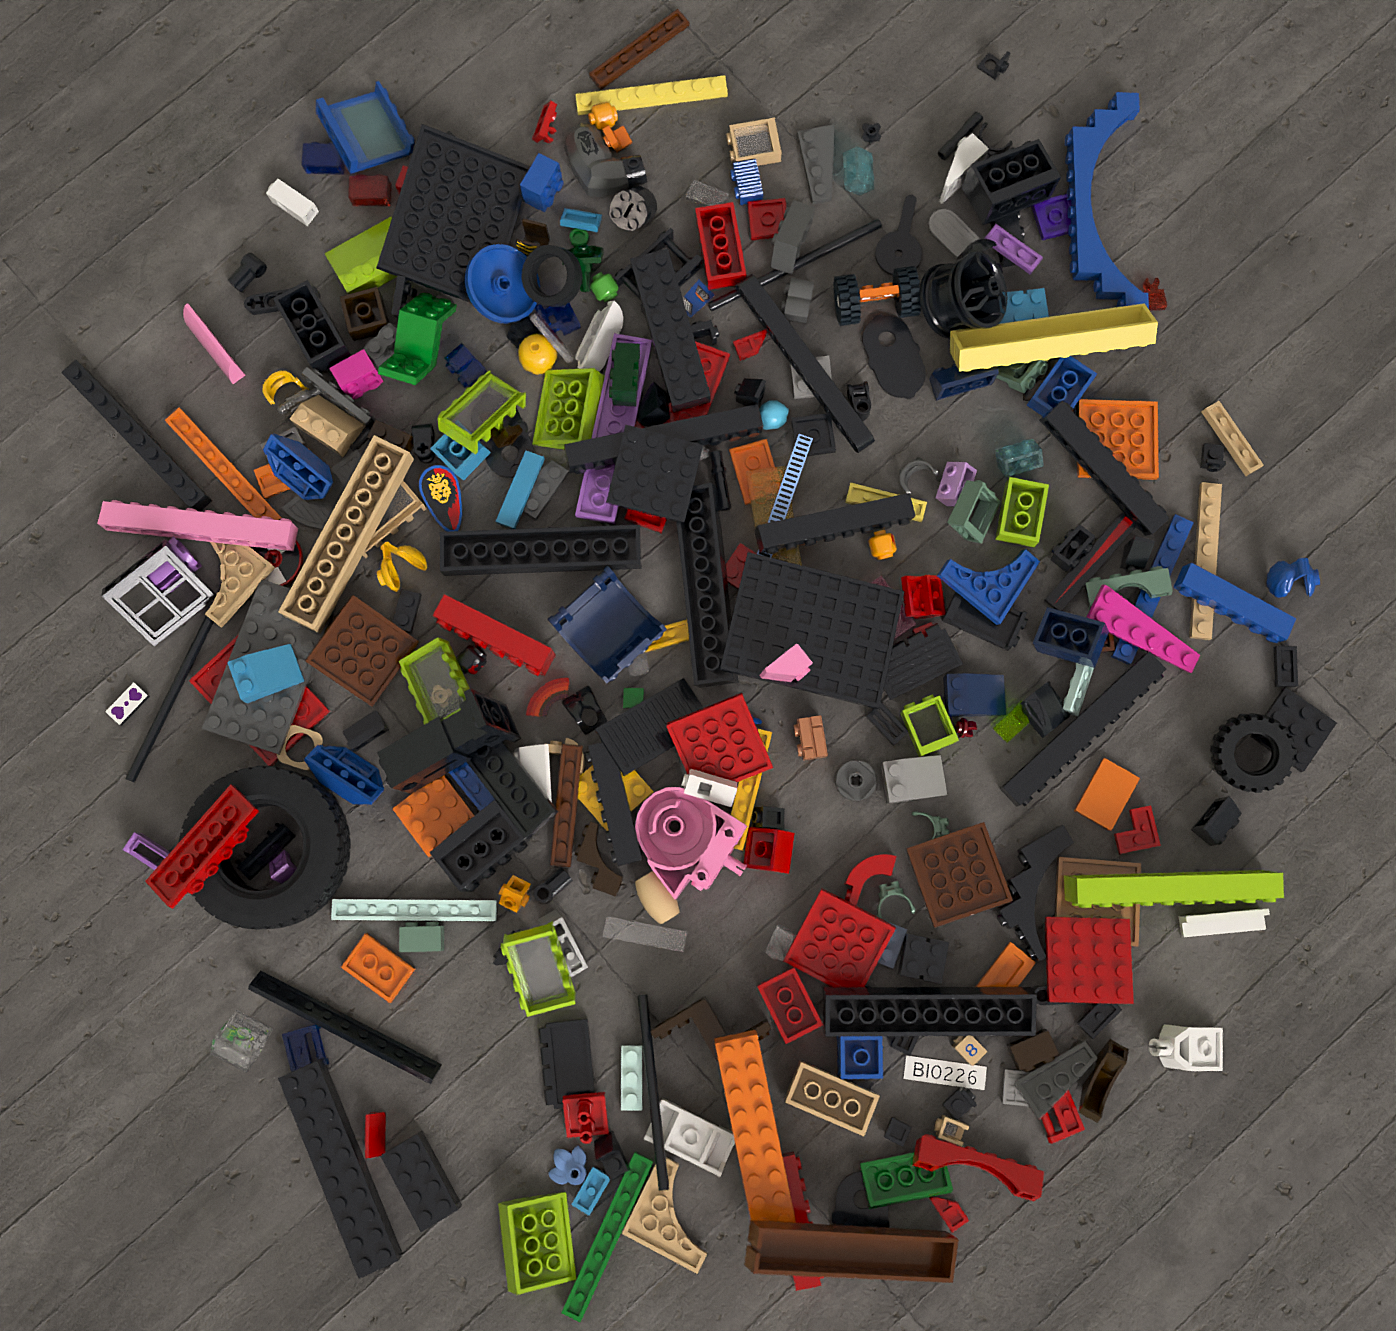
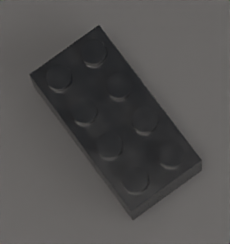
M423 1131L418 1132L381 1155L420 1232H423L461 1208L462 1204Z

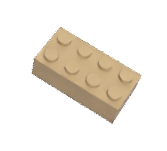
M799 1060L784 1101L864 1136L880 1096L874 1091L846 1079H840L837 1075Z

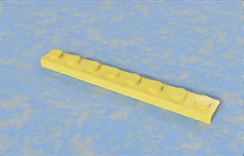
M725 76L575 95L578 115L591 113L593 105L609 102L611 106L614 105L617 111L727 97L728 93Z

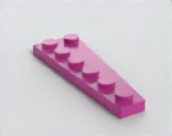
M1107 585L1101 586L1086 618L1106 623L1110 634L1146 652L1150 651L1154 656L1188 673L1193 672L1200 654Z

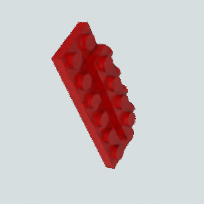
M230 785L145 882L168 907L173 909L187 892L190 894L199 892L204 887L203 882L207 877L214 875L218 871V865L222 860H226L232 855V849L236 844L245 841L247 838L246 833L250 830L246 825L259 810L235 786Z

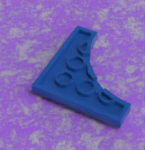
M1024 549L1021 550L1012 562L1001 569L988 572H974L949 559L937 577L998 625L1005 618L1040 561Z

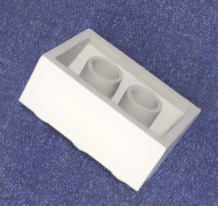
M548 744L514 749L513 754L552 802Z

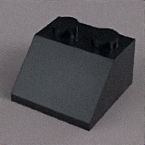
M1231 797L1215 799L1191 831L1210 846L1220 845L1227 838L1226 833L1228 830L1237 826L1240 821L1238 818L1242 813Z

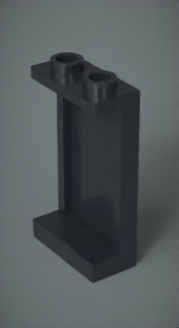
M955 592L945 613L946 615L942 620L1006 651L1016 647L1020 639L1017 636L1020 629H1024L1028 621L1025 618L1027 615L1026 611L1019 612L1010 608L1001 624L996 625L957 592Z

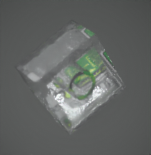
M236 1010L214 1037L210 1054L247 1073L259 1057L272 1032V1028Z

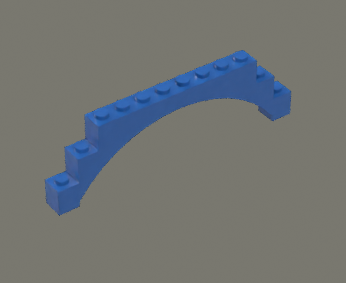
M1116 92L1108 103V110L1094 109L1091 116L1087 118L1086 127L1073 126L1065 136V146H1067L1068 150L1065 162L1068 164L1066 181L1069 182L1067 200H1071V206L1068 208V218H1071V224L1068 229V235L1071 236L1069 254L1072 255L1070 273H1072L1073 280L1094 281L1093 290L1096 292V299L1118 300L1117 307L1145 303L1149 309L1148 293H1143L1119 271L1107 254L1097 233L1092 213L1091 182L1098 155L1106 140L1126 121L1134 120L1140 111L1139 93Z

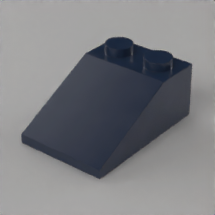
M965 673L946 674L943 677L945 709L949 717L1006 715L1004 675Z

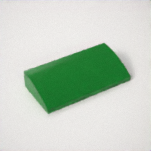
M914 1153L860 1163L869 1210L951 1193L953 1187L947 1166L934 1171L913 1166Z

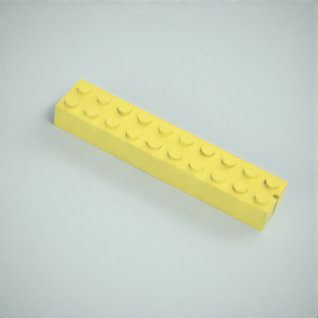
M1144 303L1002 323L988 329L967 328L950 331V353L955 360L958 370L968 372L979 368L989 369L994 366H1009L1015 363H1029L1031 361L1049 360L1050 358L1057 357L1066 358L1071 355H1087L1092 352H1107L1113 349H1127L1128 347L1135 346L1144 347L1156 343L1158 322Z

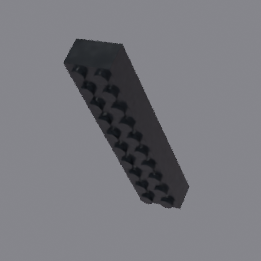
M713 483L695 485L692 489L685 522H677L694 685L704 688L739 683L738 674L719 670L732 618L718 492Z
M640 525L440 532V572L444 576L603 570L606 566H609L611 570L642 569Z
M823 987V1030L825 1036H1036L1037 994L1031 987Z
M321 1058L279 1077L278 1080L358 1279L399 1261L403 1255L324 1059Z

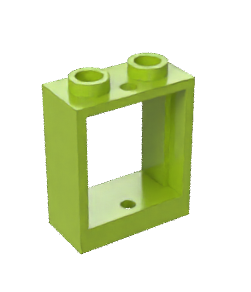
M933 695L927 696L922 699L923 702L916 705L915 702L903 706L904 710L900 712L918 757L959 741L940 696L935 698ZM935 705L948 736L921 746L909 715Z

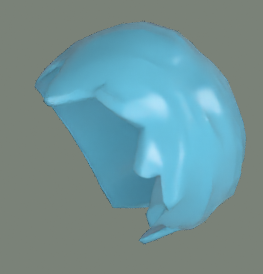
M777 400L765 402L759 408L763 429H778L783 426L787 421L789 409Z

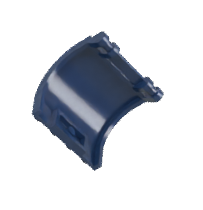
M606 566L599 576L596 575L592 579L594 581L592 585L566 608L561 606L558 609L559 612L554 616L551 615L547 620L583 661L605 683L616 679L620 671L630 666L639 654L644 653L652 642L660 639L663 632L667 629L631 595L611 568Z

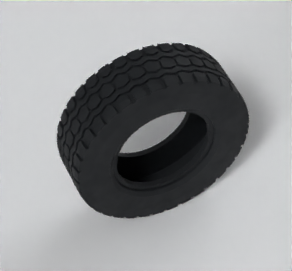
M253 766L252 768L239 769V771H234L227 774L226 777L223 776L213 782L214 785L208 786L203 791L204 794L199 795L195 800V805L189 809L188 817L184 820L181 828L183 832H180L179 842L230 785H233L257 809L266 806H278L293 816L302 832L303 854L299 866L287 881L265 891L257 890L244 883L233 869L230 857L222 860L218 865V871L214 875L208 876L203 882L204 887L199 892L191 894L193 897H196L197 903L201 907H205L204 910L224 923L227 922V924L235 927L256 930L291 926L304 921L306 918L317 913L318 910H321L328 903V900H331L335 895L336 889H339L344 880L342 878L346 875L348 869L347 862L350 860L349 849H351L349 827L346 825L347 820L341 811L340 805L334 800L335 798L331 793L306 775L274 766Z

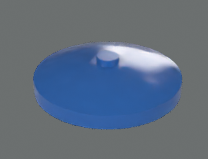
M495 244L481 249L471 258L465 272V287L473 306L484 317L503 324L514 323L525 318L537 305L527 295L522 283V268L527 256L514 247ZM537 273V282L540 287V280Z

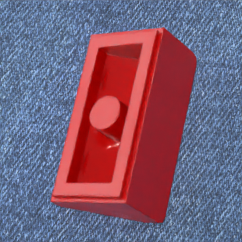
M370 1112L365 1116V1157L381 1156L385 1153L386 1113Z

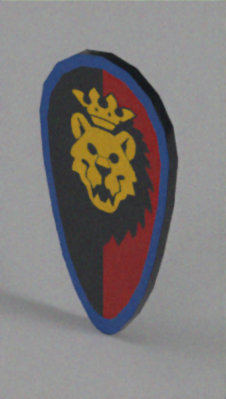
M431 466L422 473L419 480V490L432 516L447 532L459 531L462 520V499L458 478L446 466Z

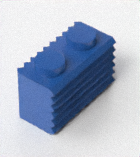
M756 159L734 162L730 175L732 182H736V187H734L735 199H739L740 205H746L749 201L763 200V191Z

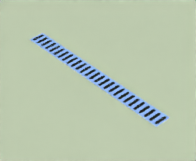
M801 434L798 435L768 523L785 519L813 438ZM758 549V552H757L758 555H762V556H766V557H770V558L772 557V554L767 555L766 552L760 553V551H759V549Z

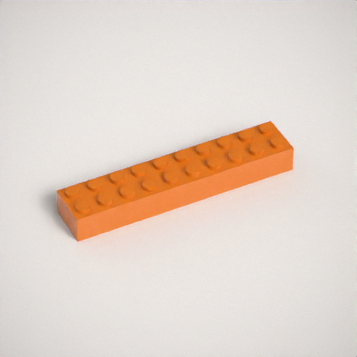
M752 1030L714 1038L751 1220L796 1223L757 1032Z

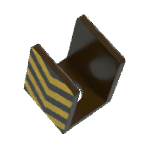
M522 219L525 237L524 240L516 239V245L518 250L528 257L536 248L548 245L550 236L546 224Z

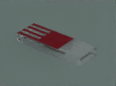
M538 312L530 317L534 325L567 363L575 359L572 352Z

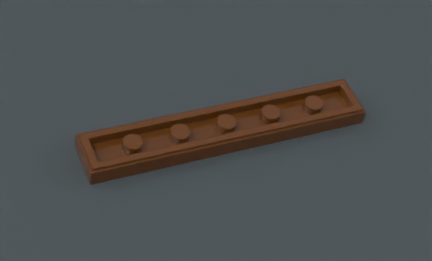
M676 9L591 71L589 77L602 90L689 26V21L679 9Z
M562 744L556 809L559 812L555 815L550 861L552 866L571 867L583 745Z

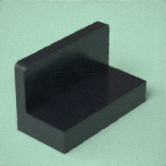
M375 710L345 729L343 734L348 741L347 745L350 750L356 752L389 731L378 711Z

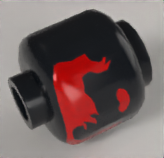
M468 645L457 656V661L464 674L470 673L475 675L487 663L485 658L487 654L477 645Z

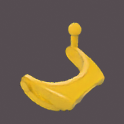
M284 370L271 374L268 379H265L263 384V394L271 405L275 404L274 395L276 391L286 383L295 382L302 390L309 389L297 377L295 378L291 373Z

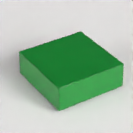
M624 688L623 709H631L644 701V688Z

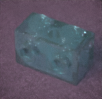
M859 146L844 152V188L859 196L874 190L872 153Z
M1026 439L1020 443L1006 445L996 450L997 467L1006 478L1044 466L1042 449L1034 439Z

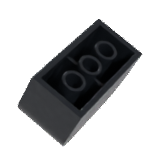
M308 280L273 298L312 369L314 368L322 373L352 356L326 308Z

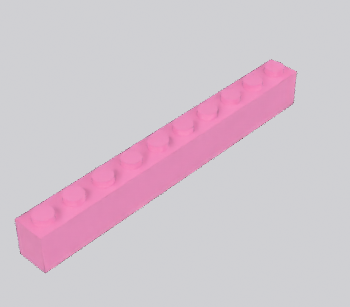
M112 500L111 502L103 501L97 523L107 531L170 538L174 536L179 539L294 551L298 528L292 521L285 518L273 520L267 516L255 518L248 514L236 516L229 512H224L223 514H217L210 510L198 512L192 508L179 510L173 506H168L167 508H161L155 504L142 506L136 502L124 504L117 500Z

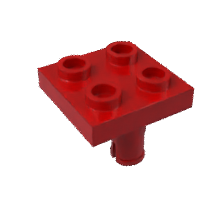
M605 1092L563 1096L567 1138L580 1137V1141L587 1144L592 1141V1135L609 1134Z

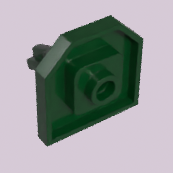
M579 245L568 249L576 256L581 266L582 283L580 291L591 292L592 263L602 262L603 248Z

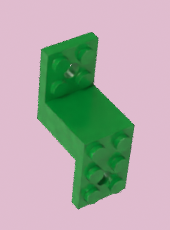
M420 293L399 310L394 354L379 366L378 374L413 385L419 383L436 367L442 324L456 312L457 304L452 303L446 298L438 299L429 293Z

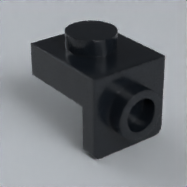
M526 316L511 324L507 338L519 349L520 343L526 337L532 334H539L541 329L529 316Z
M712 320L705 322L696 321L690 325L694 339L710 335L712 344H717L719 332L717 326H713Z

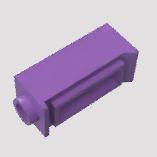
M136 832L133 833L122 849L153 870L159 865L137 852L136 848L139 843H142L163 858H166L170 851L144 834Z

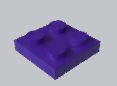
M1067 194L1051 197L1046 201L1031 206L1041 240L1068 234L1069 225L1071 224V218H1068V208L1071 206V200H1067Z

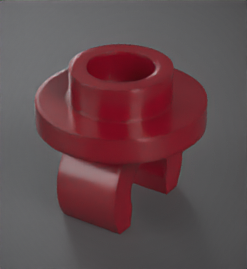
M961 718L956 722L955 732L959 738H964L965 736L973 737L972 729L977 730L976 722L967 721L966 718Z

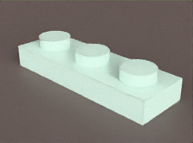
M1076 663V670L1070 680L1068 694L1063 701V709L1070 715H1079L1094 670L1092 667Z
M642 1045L621 1046V1111L642 1110Z

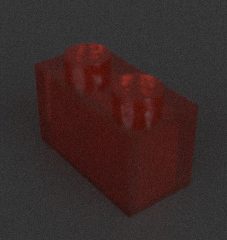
M357 174L356 176L349 177L348 198L353 206H391L392 184L388 176L382 174L375 176Z

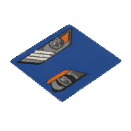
M699 279L683 297L685 309L690 318L715 296Z

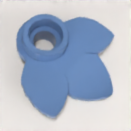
M576 1146L571 1153L564 1149H556L554 1151L556 1167L548 1173L550 1178L558 1184L568 1182L572 1185L582 1184L587 1176L584 1167L586 1162L585 1152L580 1146ZM574 1170L578 1171L577 1178L573 1177Z

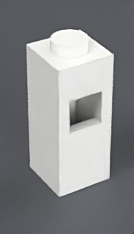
M279 179L272 183L266 192L271 202L306 226L310 224L319 212L312 201Z
M690 769L688 775L684 774L681 786H684V794L732 807L737 791V782L694 769Z

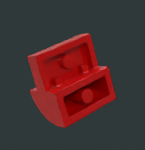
M906 575L901 577L906 617L925 619L946 615L942 583L937 575Z

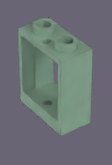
M967 480L947 523L965 540L982 544L1001 501L995 496L993 491L986 487L987 484L983 481L975 480L974 482ZM979 499L980 502L978 504V507L972 517L971 522H969L968 519L973 511V508L977 500Z

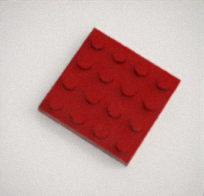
M742 693L666 723V727L687 774H689L690 769L739 782L773 768L771 759Z
M821 888L783 961L831 987H865L896 926Z
M1045 917L1048 1002L1134 1004L1130 919Z

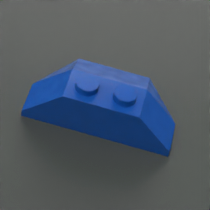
M274 433L271 434L263 451L267 455L274 476L304 500L325 498L333 484L330 467L302 443Z
M317 745L304 759L319 783L351 804L372 805L384 791L379 769L346 747H323V745Z

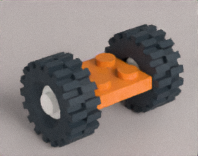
M915 266L895 268L893 270V283H883L878 288H873V285H867L859 289L855 274L835 276L833 292L838 324L840 326L859 324L861 320L860 302L894 298L896 313L899 318L919 316L921 313L920 280L918 279L919 275Z

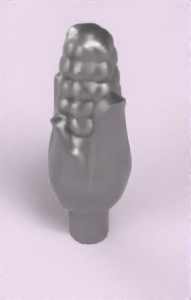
M316 387L310 391L307 389L299 391L292 397L286 398V402L278 406V412L280 414L293 413L301 403L321 394V392Z

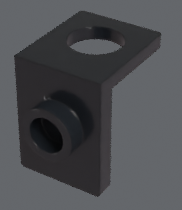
M1007 51L1001 60L987 53L977 68L996 80L1009 67L1008 60L1011 53ZM993 61L996 67L989 70L985 67V63Z

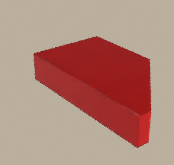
M765 329L733 341V346L740 361L759 353L767 335Z
M935 1196L929 1197L952 1233L969 1221L957 1201Z

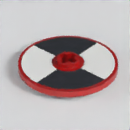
M297 540L294 551L249 546L275 567L265 579L266 581L286 586L299 574L303 563V552ZM272 556H276L275 563L271 562L273 560Z

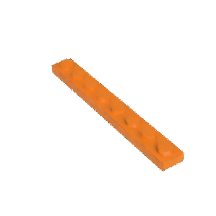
M180 407L165 419L168 425L253 517L261 518L262 516H267L273 520H280L282 518Z

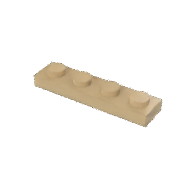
M1220 401L1202 411V414L1245 476L1264 466Z

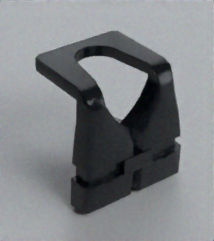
M590 686L584 687L576 692V695L573 694L562 701L568 713L575 719L585 735L607 722ZM584 709H592L596 712L598 719L596 724L588 726L581 719Z

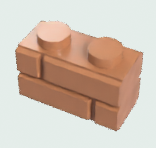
M819 715L797 719V724L793 725L795 737L799 736L800 744H797L798 756H802L803 761L827 757L822 717Z

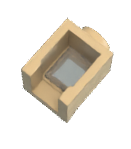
M942 1114L941 1119L937 1118L934 1130L937 1131L936 1136L963 1146L961 1138L964 1129L968 1130L969 1126L964 1122Z

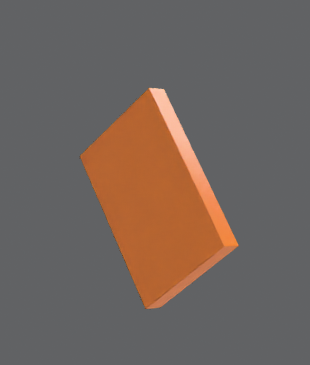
M767 439L729 449L745 505L777 497L781 485Z
M1102 758L1074 811L1108 831H1112L1140 778L1108 759Z
M368 933L363 935L341 966L342 969L389 1003H392L416 969Z

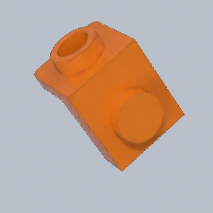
M609 125L602 129L606 135L603 137L608 147L612 146L616 152L632 144V140L624 126L615 131Z

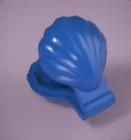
M1299 558L1291 564L1286 561H1278L1271 566L1267 574L1266 585L1269 592L1275 597H1285L1290 592L1293 582L1303 577L1306 595L1311 597L1315 586L1320 585L1318 569L1313 570L1308 558Z

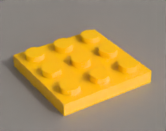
M592 765L580 775L578 799L605 830L608 831L607 822L603 823L601 811L604 810L602 802L598 803L596 791H599L598 784L593 783L591 771H594ZM635 770L626 776L622 775L631 812L654 793Z

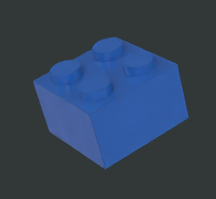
M538 153L520 184L526 204L542 212H545L547 207H551L554 195L563 186L562 172L558 162Z
M837 1036V1075L840 1079H883L882 1036Z

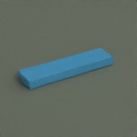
M525 451L495 521L497 524L516 529L545 460L543 456Z

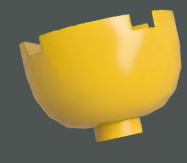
M532 334L520 343L518 356L520 364L526 371L528 370L533 374L539 375L545 374L547 370H551L554 367L553 365L557 360V351L551 339L545 335Z

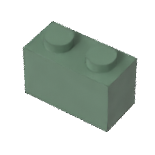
M418 922L405 923V927H399V952L444 951V926H438V922H426V926H418Z

